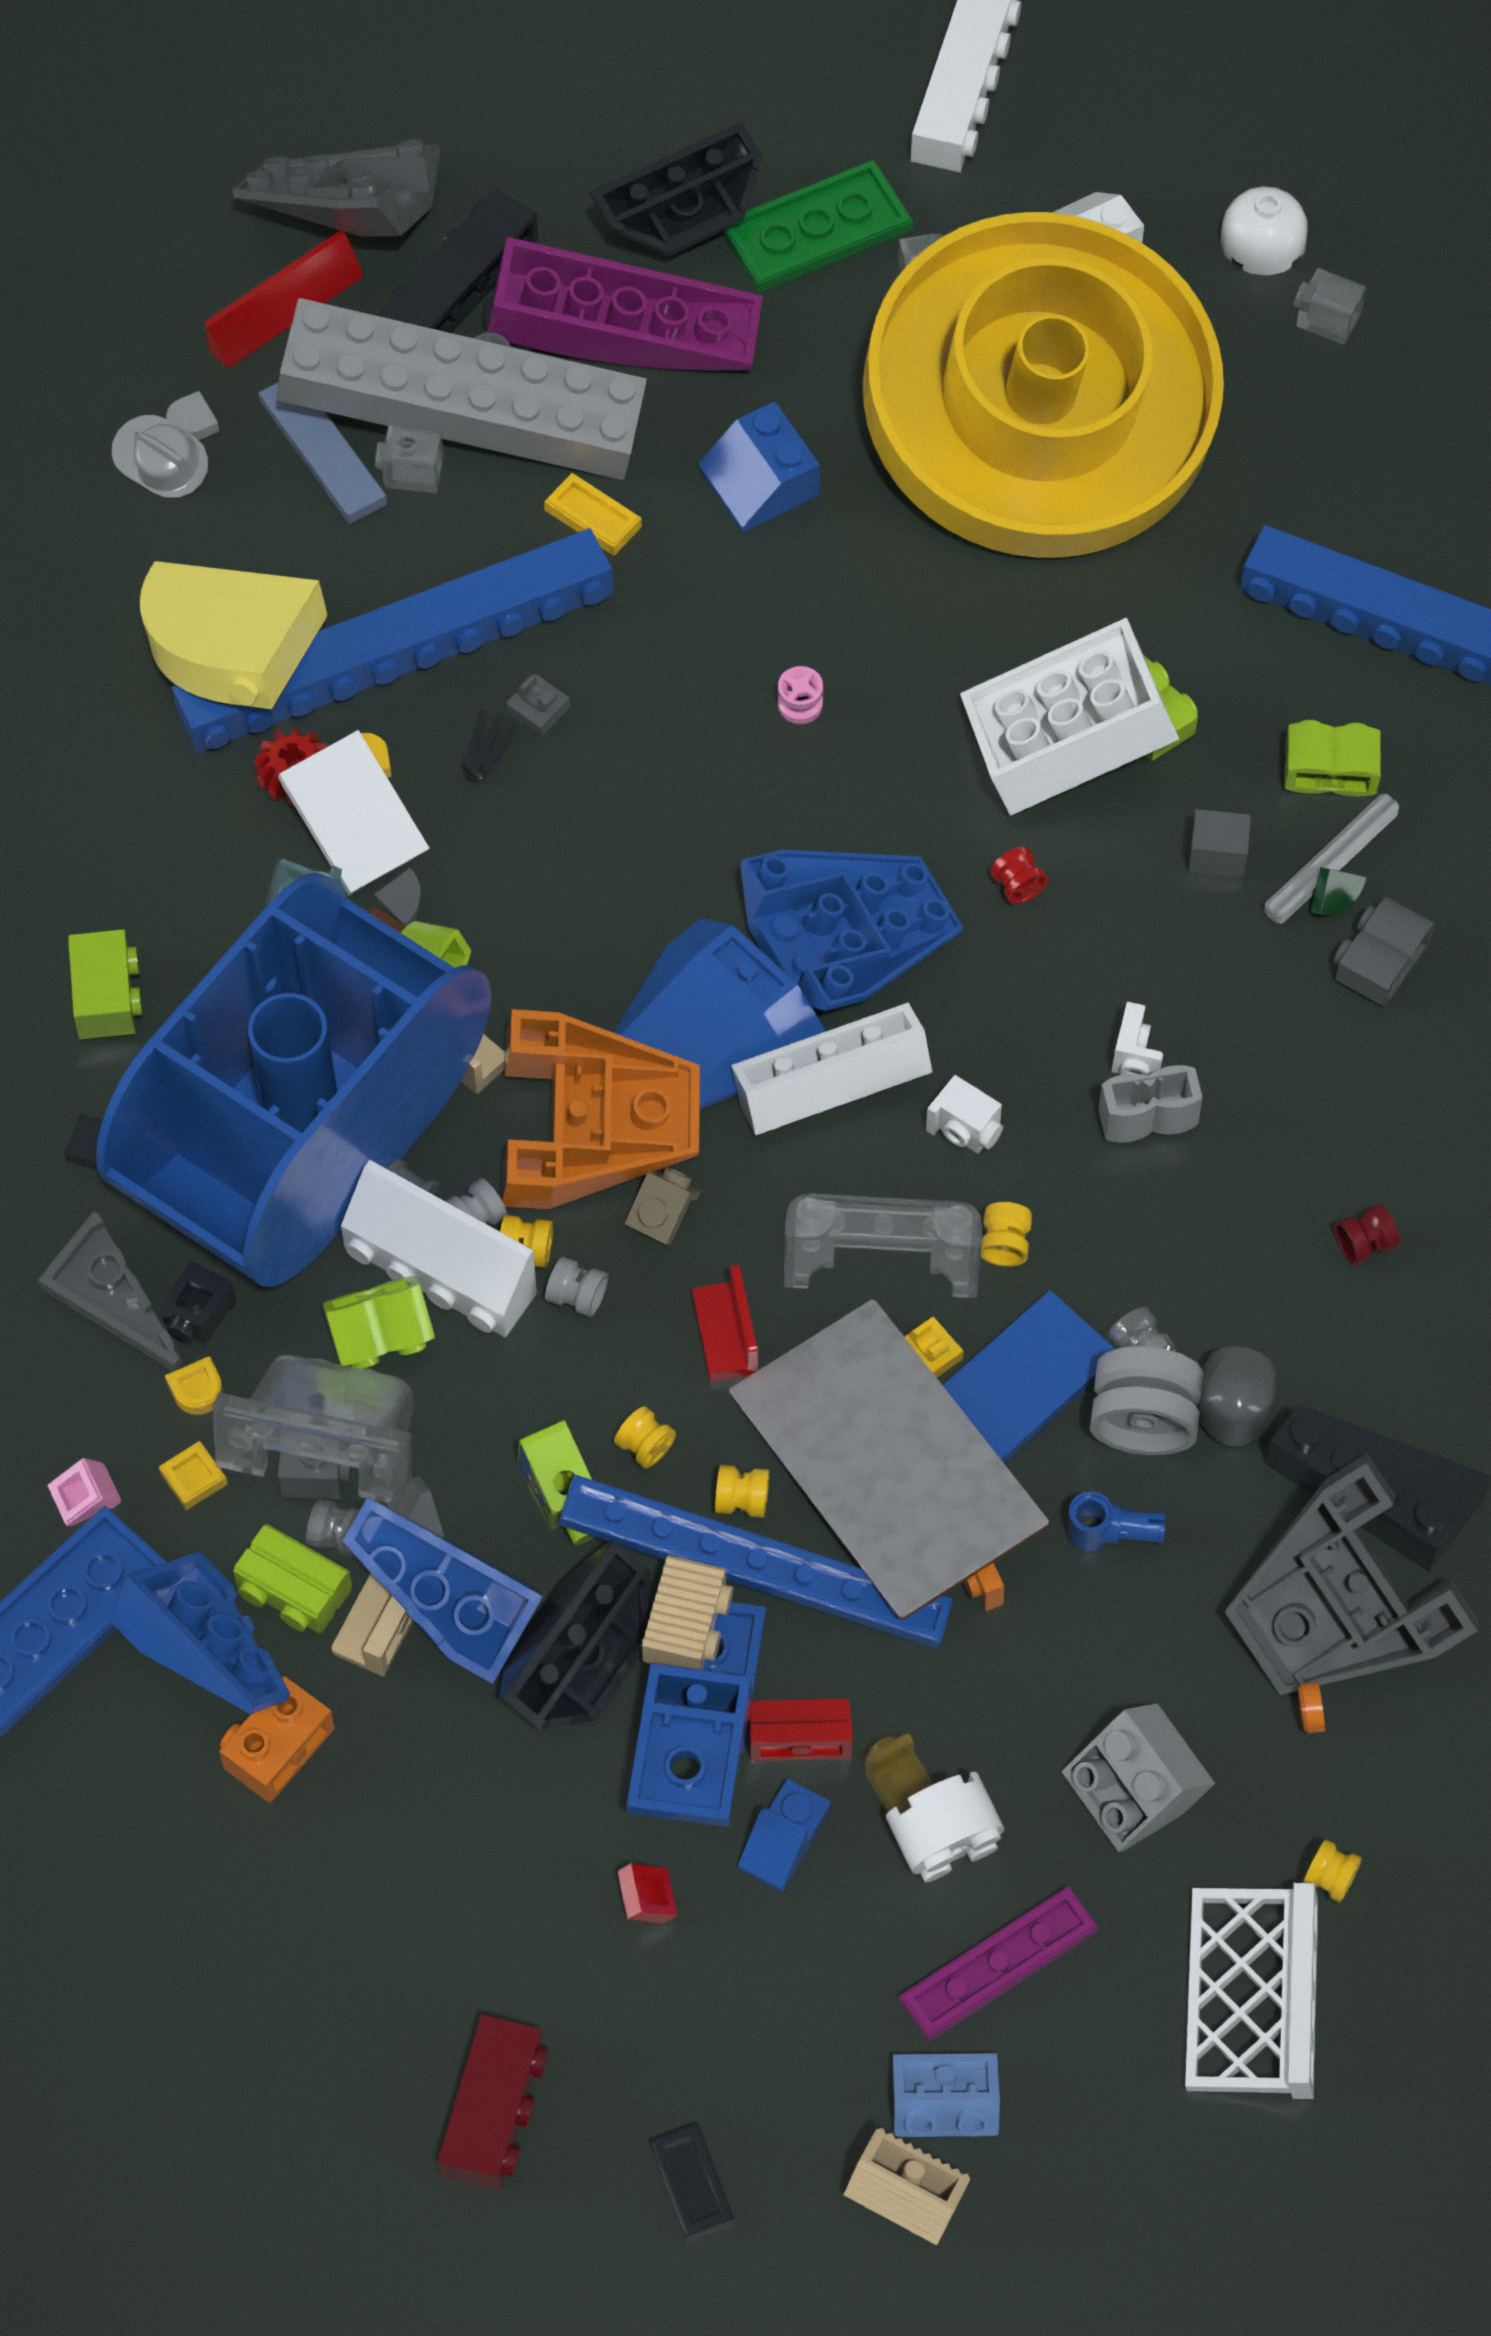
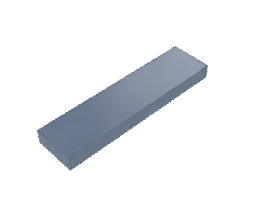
M278 383L258 392L260 403L349 525L387 505V496L325 411L277 401Z

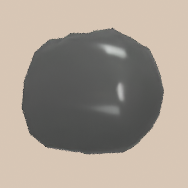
M1238 1346L1220 1348L1211 1353L1202 1368L1204 1371L1200 1401L1196 1405L1200 1411L1199 1421L1214 1440L1225 1446H1245L1261 1434L1275 1410L1277 1400L1276 1367L1268 1357L1253 1349Z

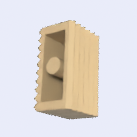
M667 1555L642 1643L644 1662L647 1664L653 1663L703 1670L705 1659L715 1661L721 1638V1632L714 1630L718 1614L727 1616L733 1595V1586L726 1585L725 1568Z
M880 2128L876 2129L843 2195L906 2228L913 2234L919 2235L938 2245L969 2184L970 2178L968 2173L961 2174L958 2168L951 2169L949 2163L942 2164L940 2158L932 2159L930 2153L923 2154L921 2148L914 2149L911 2143L904 2144L902 2138L895 2139L893 2133L885 2134L884 2129Z

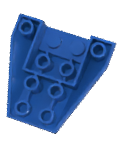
M782 849L745 858L740 865L750 933L760 950L798 984L811 1007L827 1011L867 1000L960 935L964 929L921 856Z
M699 918L665 947L613 1033L700 1065V1110L738 1095L731 1065L826 1032L798 984L735 926Z

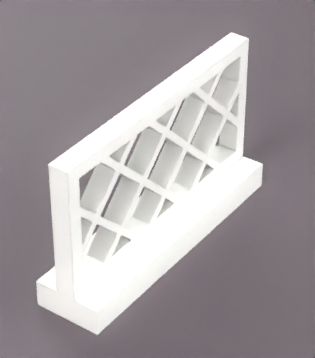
M1294 1883V1889L1192 1888L1185 2080L1187 2091L1291 2093L1293 2099L1314 2098L1318 1897L1314 1883ZM1204 1903H1226L1237 1915L1216 1934L1203 1921ZM1238 1904L1248 1905L1244 1909H1242ZM1263 1904H1284V1920L1269 1934L1250 1917ZM1245 1922L1262 1940L1241 1959L1224 1940ZM1203 1932L1210 1938L1204 1946H1202ZM1284 1934L1282 1949L1275 1941ZM1218 1946L1235 1965L1214 1983L1202 1971V1960ZM1270 1947L1283 1960V1969L1266 1984L1249 1965ZM1243 1971L1260 1990L1239 2008L1222 1990ZM1201 1981L1209 1988L1202 1995ZM1281 1984L1282 1999L1274 1992ZM1217 1996L1234 2014L1215 2032H1212L1200 2020V2010ZM1268 1996L1281 2009V2020L1264 2033L1247 2015ZM1242 2021L1259 2040L1238 2058L1221 2039ZM1199 2030L1207 2037L1200 2045ZM1281 2033V2045L1279 2048L1272 2040ZM1214 2045L1232 2063L1219 2077H1198V2060ZM1267 2046L1280 2059V2078H1257L1245 2065ZM1240 2071L1245 2077L1233 2076Z

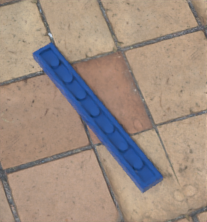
M575 1474L558 1523L560 1526L606 1541L615 1539L621 1546L666 1560L667 1555L725 1568L726 1580L935 1649H938L941 1644L953 1601L952 1598L942 1595L907 1619L901 1620L861 1568Z

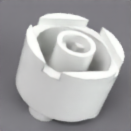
M970 1772L968 1783H964L961 1775H957L933 1784L907 1798L912 1808L900 1815L895 1806L886 1815V1820L913 1874H921L925 1883L948 1874L952 1870L950 1863L965 1855H968L970 1861L973 1862L995 1852L998 1849L996 1842L1001 1839L1000 1835L1005 1829L977 1772Z

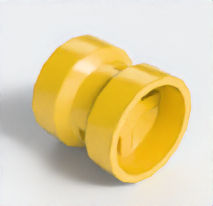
M997 1202L988 1205L984 1213L983 1224L987 1229V1234L981 1240V1258L986 1262L999 1266L1013 1267L1025 1263L1028 1259L1029 1243L1025 1239V1235L1031 1230L1032 1212L1027 1207L1012 1202Z
M504 1215L500 1232L532 1249L535 1267L547 1268L552 1247L553 1221L537 1219L534 1223L523 1222L518 1216Z
M720 1465L715 1513L730 1515L736 1508H740V1511H745L749 1517L765 1518L770 1470L754 1468L750 1472H744L743 1475L740 1474L735 1466Z

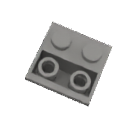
M1158 1703L1124 1709L1061 1771L1118 1852L1127 1850L1183 1815L1215 1784Z

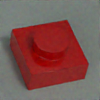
M631 1863L617 1871L627 1919L664 1924L678 1916L667 1868Z

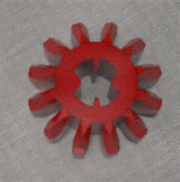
M296 726L291 735L284 736L279 730H276L274 735L275 742L262 740V745L260 746L261 754L256 755L254 760L255 771L258 772V785L262 791H269V796L274 803L283 797H287V803L291 807L294 804L279 781L278 775L328 747L326 743H319L318 736L315 735L314 731L302 737L300 730Z

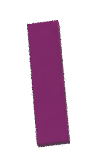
M1067 1886L901 1994L899 2002L929 2043L1096 1934L1098 1926L1070 1887Z

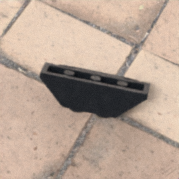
M740 122L590 191V197L612 232L669 257L744 222L763 156L743 123Z
M612 1539L558 1584L507 1658L504 1665L499 1699L535 1730L595 1721L642 1653V1643L650 1619L647 1585H650V1570L615 1539Z

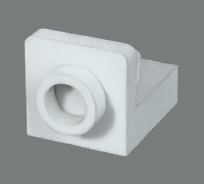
M1127 1002L1115 1049L1112 1073H1137L1149 1076L1156 1070L1161 1069L1163 1053L1146 1048L1151 1025L1143 1024L1145 1005Z

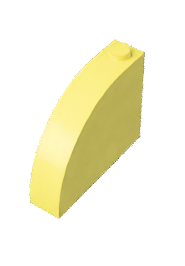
M155 561L144 580L140 595V612L152 655L159 669L168 679L185 691L208 700L265 709L273 708L328 616L319 580Z

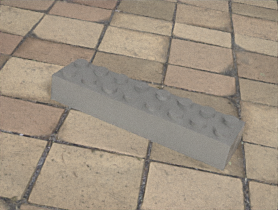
M298 298L280 370L277 401L624 480L647 379Z

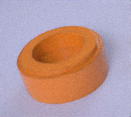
M1318 1681L1302 1683L1298 1687V1699L1304 1732H1307V1734L1325 1732L1324 1712Z

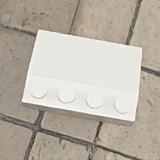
M1127 617L960 693L991 779L1010 816L1179 740Z

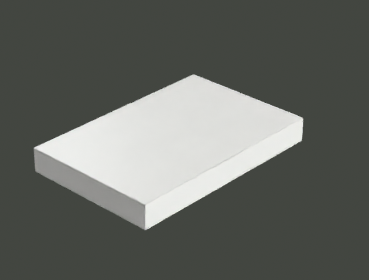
M359 730L278 775L279 781L348 896L423 855L430 849Z

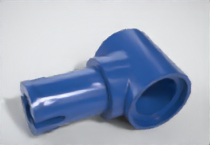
M1094 1491L1083 1492L1077 1495L1070 1504L1066 1528L1067 1538L1077 1549L1086 1552L1097 1551L1104 1547L1106 1543L1118 1544L1119 1539L1163 1544L1166 1512L1157 1513L1121 1509V1504H1111L1109 1499L1101 1493ZM1084 1516H1092L1100 1520L1101 1524L1096 1527H1087L1081 1524L1078 1519Z

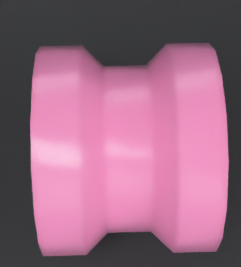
M805 666L790 668L781 675L778 681V710L781 716L795 724H806L814 721L823 709V681L820 675L815 670ZM808 696V699L796 700L798 697Z

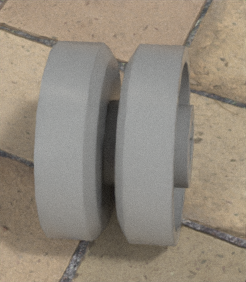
M1136 1346L1122 1347L1106 1352L1097 1360L1094 1391L1098 1396L1093 1399L1090 1432L1098 1441L1111 1448L1128 1453L1166 1455L1187 1450L1196 1443L1200 1411L1196 1405L1201 1398L1204 1371L1194 1360L1164 1348Z

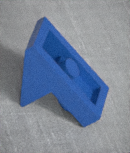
M787 1778L769 1809L765 1807L761 1809L739 1861L738 1870L783 1893L829 1814L832 1801Z

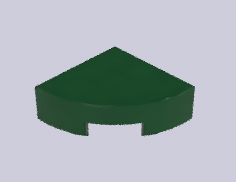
M1320 867L1310 913L1334 915L1344 911L1358 898L1367 877Z

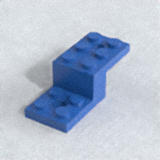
M731 1602L727 1616L718 1614L714 1630L721 1632L720 1644L723 1647V1652L718 1658H715V1661L705 1660L703 1670L650 1663L627 1800V1813L729 1827L740 1753L744 1754L766 1607ZM681 1758H690L699 1764L700 1771L695 1777L684 1780L677 1778L672 1773L671 1767L674 1762Z

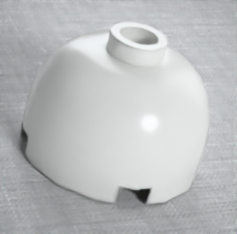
M1261 186L1251 188L1235 198L1226 210L1222 223L1220 244L1225 257L1230 262L1233 257L1237 262L1243 264L1242 270L1250 274L1268 276L1282 273L1290 269L1292 262L1298 259L1299 256L1301 258L1305 252L1308 230L1307 218L1302 206L1290 193L1277 187Z

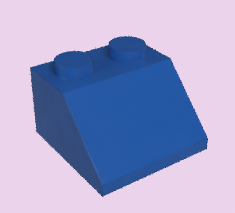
M775 401L736 419L698 463L699 471L742 533L820 495V464Z

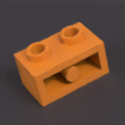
M286 1676L282 1679L290 1692L288 1700L251 1714L242 1725L240 1723L234 1724L222 1738L220 1743L221 1749L219 1750L223 1769L269 1804L335 1729L331 1710Z

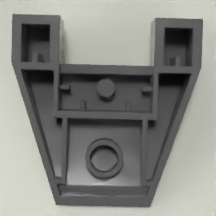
M1368 1453L1325 1479L1225 1609L1226 1615L1280 1695L1298 1691V1687L1302 1683L1318 1681L1319 1686L1436 1658L1478 1631V1618L1451 1578L1408 1604L1358 1528L1392 1507L1395 1501L1394 1492Z

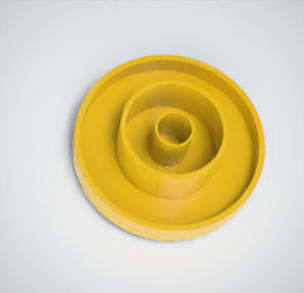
M1022 212L982 219L960 227L941 237L917 255L896 278L883 299L871 334L863 377L864 409L873 444L884 467L905 495L928 517L968 541L992 550L1035 558L1071 557L1108 549L1141 534L1169 513L1192 486L1202 468L1218 426L1224 389L1223 363L1213 326L1201 302L1178 272L1156 252L1115 228L1073 215L1050 212Z

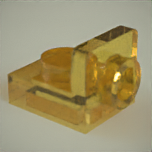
M909 1733L898 1739L895 1736H888L878 1741L870 1748V1754L865 1759V1775L885 1808L889 1812L896 1806L900 1815L912 1808L907 1798L934 1784L914 1752L915 1742Z

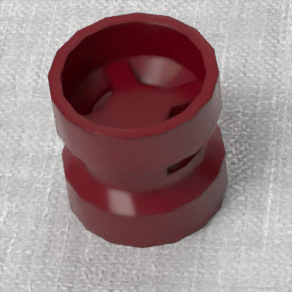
M1376 1204L1365 1209L1363 1216L1358 1219L1346 1217L1337 1221L1334 1225L1339 1247L1345 1258L1353 1266L1369 1261L1372 1252L1380 1251L1387 1253L1398 1248L1400 1245L1396 1224L1387 1208L1382 1204Z

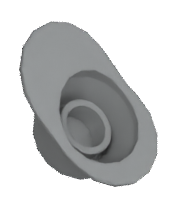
M141 415L129 420L118 430L112 442L111 455L115 466L126 477L164 498H181L193 493L203 483L208 472V456L203 444L186 430L157 415Z

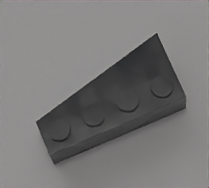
M1298 1404L1270 1440L1266 1465L1311 1495H1314L1325 1479L1368 1453L1394 1492L1395 1501L1392 1507L1360 1527L1430 1573L1483 1502L1491 1475Z

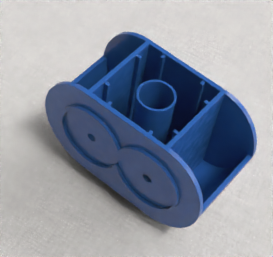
M312 872L301 876L284 888L269 903L150 1038L129 1065L111 1097L99 1131L96 1162L101 1178L259 1285L273 1287L290 1280L307 1268L341 1231L344 1216L367 1162L371 1160L387 1169L394 1160L403 1158L440 1114L454 1094L469 1068V1062L475 1056L486 1028L491 1007V986L489 980L484 973L473 966L462 965L456 968L351 902L346 898L341 883L329 874Z

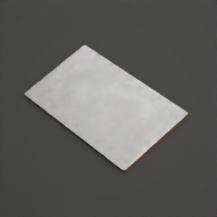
M869 1300L737 1383L729 1390L731 1397L901 1620L907 1619L1049 1527L1047 1517L875 1300Z

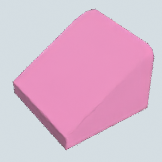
M82 1458L48 1484V1488L66 1526L71 1527L93 1517L103 1506L110 1510L121 1503L116 1487L106 1466L102 1462Z

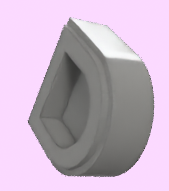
M200 391L176 400L167 410V420L186 430L198 440L219 432L218 422Z

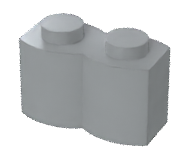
M1174 1065L1156 1070L1149 1076L1137 1073L1121 1074L1102 1083L1098 1112L1105 1139L1118 1143L1132 1142L1146 1137L1151 1132L1166 1135L1178 1134L1198 1125L1203 1096L1196 1069L1190 1066Z

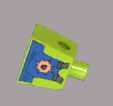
M565 1420L519 1441L517 1467L548 1527L551 1530L561 1527L558 1523L567 1495H562L559 1492L569 1491L574 1474L592 1480ZM565 1527L575 1546L595 1538L594 1536Z

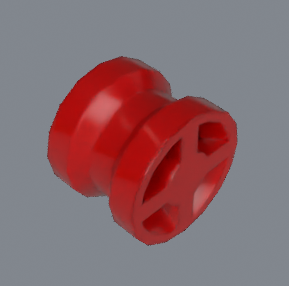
M1017 847L1006 852L994 862L990 869V874L994 880L1004 885V895L1013 905L1022 904L1033 899L1048 884V876L1042 868H1037L1034 865L1035 857L1028 847Z

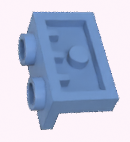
M997 2053L893 2054L895 2136L976 2137L996 2136L999 2134L1000 2092Z

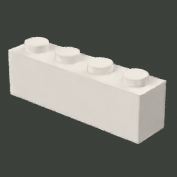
M909 1003L731 1065L740 1107L755 1135L932 1073L925 1030Z

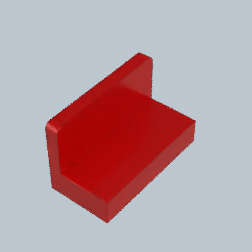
M740 1265L730 1266V1282L692 1288V1299L710 1383L746 1377L758 1371L757 1344Z
M848 1699L752 1701L750 1713L751 1761L852 1759L850 1701Z

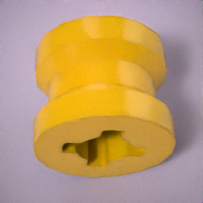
M643 1406L633 1412L621 1425L615 1436L614 1443L624 1451H632L636 1455V1462L647 1469L656 1464L666 1454L675 1440L676 1431L667 1424L660 1425L655 1420V1413L648 1407Z
M1325 1839L1315 1855L1303 1883H1314L1315 1888L1320 1887L1328 1891L1331 1899L1341 1903L1352 1884L1363 1858L1354 1853L1345 1855L1337 1851L1335 1843Z

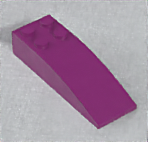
M507 237L498 269L487 332L502 335L512 344L605 363L658 369L704 371L751 370L763 295Z

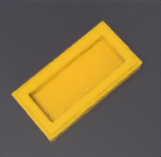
M571 473L544 501L546 512L578 533L591 528L600 547L613 556L642 527L641 517L574 473Z

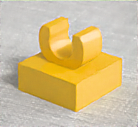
M934 1316L904 1336L936 1378L963 1360L964 1351Z

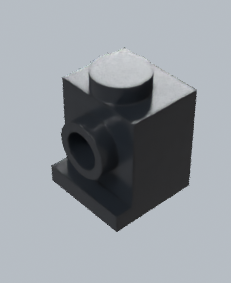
M190 1261L160 1308L164 1324L168 1325L166 1330L174 1339L184 1344H191L194 1339L207 1344L228 1309L232 1310L237 1302L231 1280ZM197 1310L202 1311L199 1316L193 1312Z

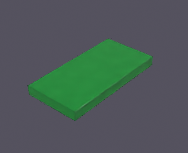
M871 160L747 210L744 222L722 231L721 234L759 294L913 231V220L876 162Z

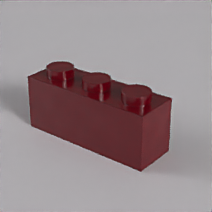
M481 2014L439 2155L438 2167L440 2177L497 2192L502 2191L505 2177H515L520 2161L521 2147L514 2145L519 2128L528 2129L536 2098L530 2097L529 2093L533 2079L542 2080L549 2058L550 2049L543 2047L541 2029Z

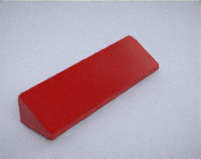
M343 231L337 232L205 321L204 326L208 350L225 367H232L292 326L298 298L325 304L363 277L362 270L346 234Z

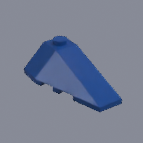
M368 1496L342 1540L381 1585L400 1603L409 1616L437 1644V1647L449 1660L492 1684L543 1597L542 1591L537 1587Z
M200 1551L126 1577L109 1620L140 1653L249 1714H254L283 1703L289 1698L290 1692L268 1651L258 1647L252 1636L255 1627L250 1617L242 1616L235 1604L237 1593L233 1585Z

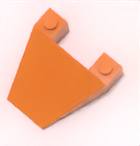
M511 1009L505 1036L504 1076L551 1079L550 1142L508 1139L502 1161L501 1200L505 1207L549 1210L646 1175L647 1172H654L698 1156L700 1065L559 1012Z

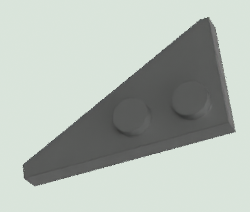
M93 1211L38 1279L40 1289L171 1371L179 1370L183 1365V1361L175 1349L174 1342L167 1330H164L148 1297L135 1275L128 1268L119 1247H116L106 1230L100 1214Z

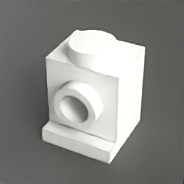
M954 1075L927 1108L926 1131L934 1136L940 1129L950 1142L959 1147L967 1146L976 1153H979L983 1147L988 1150L996 1143L1003 1130V1125L1000 1124L1002 1104Z

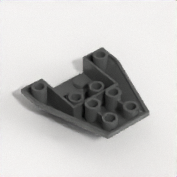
M410 139L398 143V146L314 155L295 159H288L286 156L270 157L263 160V165L257 170L248 173L246 179L232 189L233 197L360 237L401 236L432 208L440 159L439 144L424 145L421 139Z

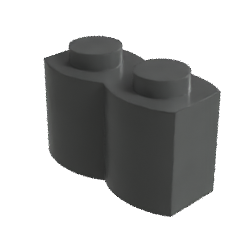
M1385 897L1377 908L1370 905L1359 921L1357 929L1361 932L1353 941L1346 938L1336 953L1334 963L1339 966L1335 980L1384 1007L1394 996L1407 973L1414 967L1431 941L1435 923L1388 897Z

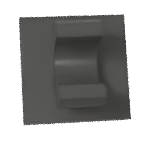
M537 674L530 675L519 686L518 691L506 702V713L540 737L571 708L570 697Z

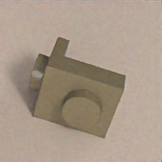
M666 1167L663 1173L659 1171L647 1172L624 1224L666 1245L672 1244L690 1202L698 1200L701 1191L689 1186L692 1180L691 1177L675 1169Z

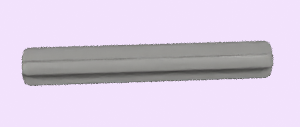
M1388 794L1379 795L1265 902V915L1275 924L1284 923L1315 894L1320 867L1339 871L1398 815L1399 804Z

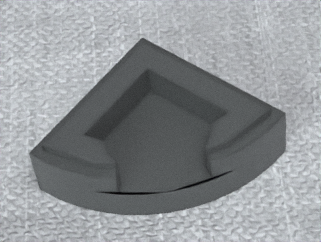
M409 868L374 894L377 905L386 914L406 927L413 921H416L421 905L420 884L413 870Z

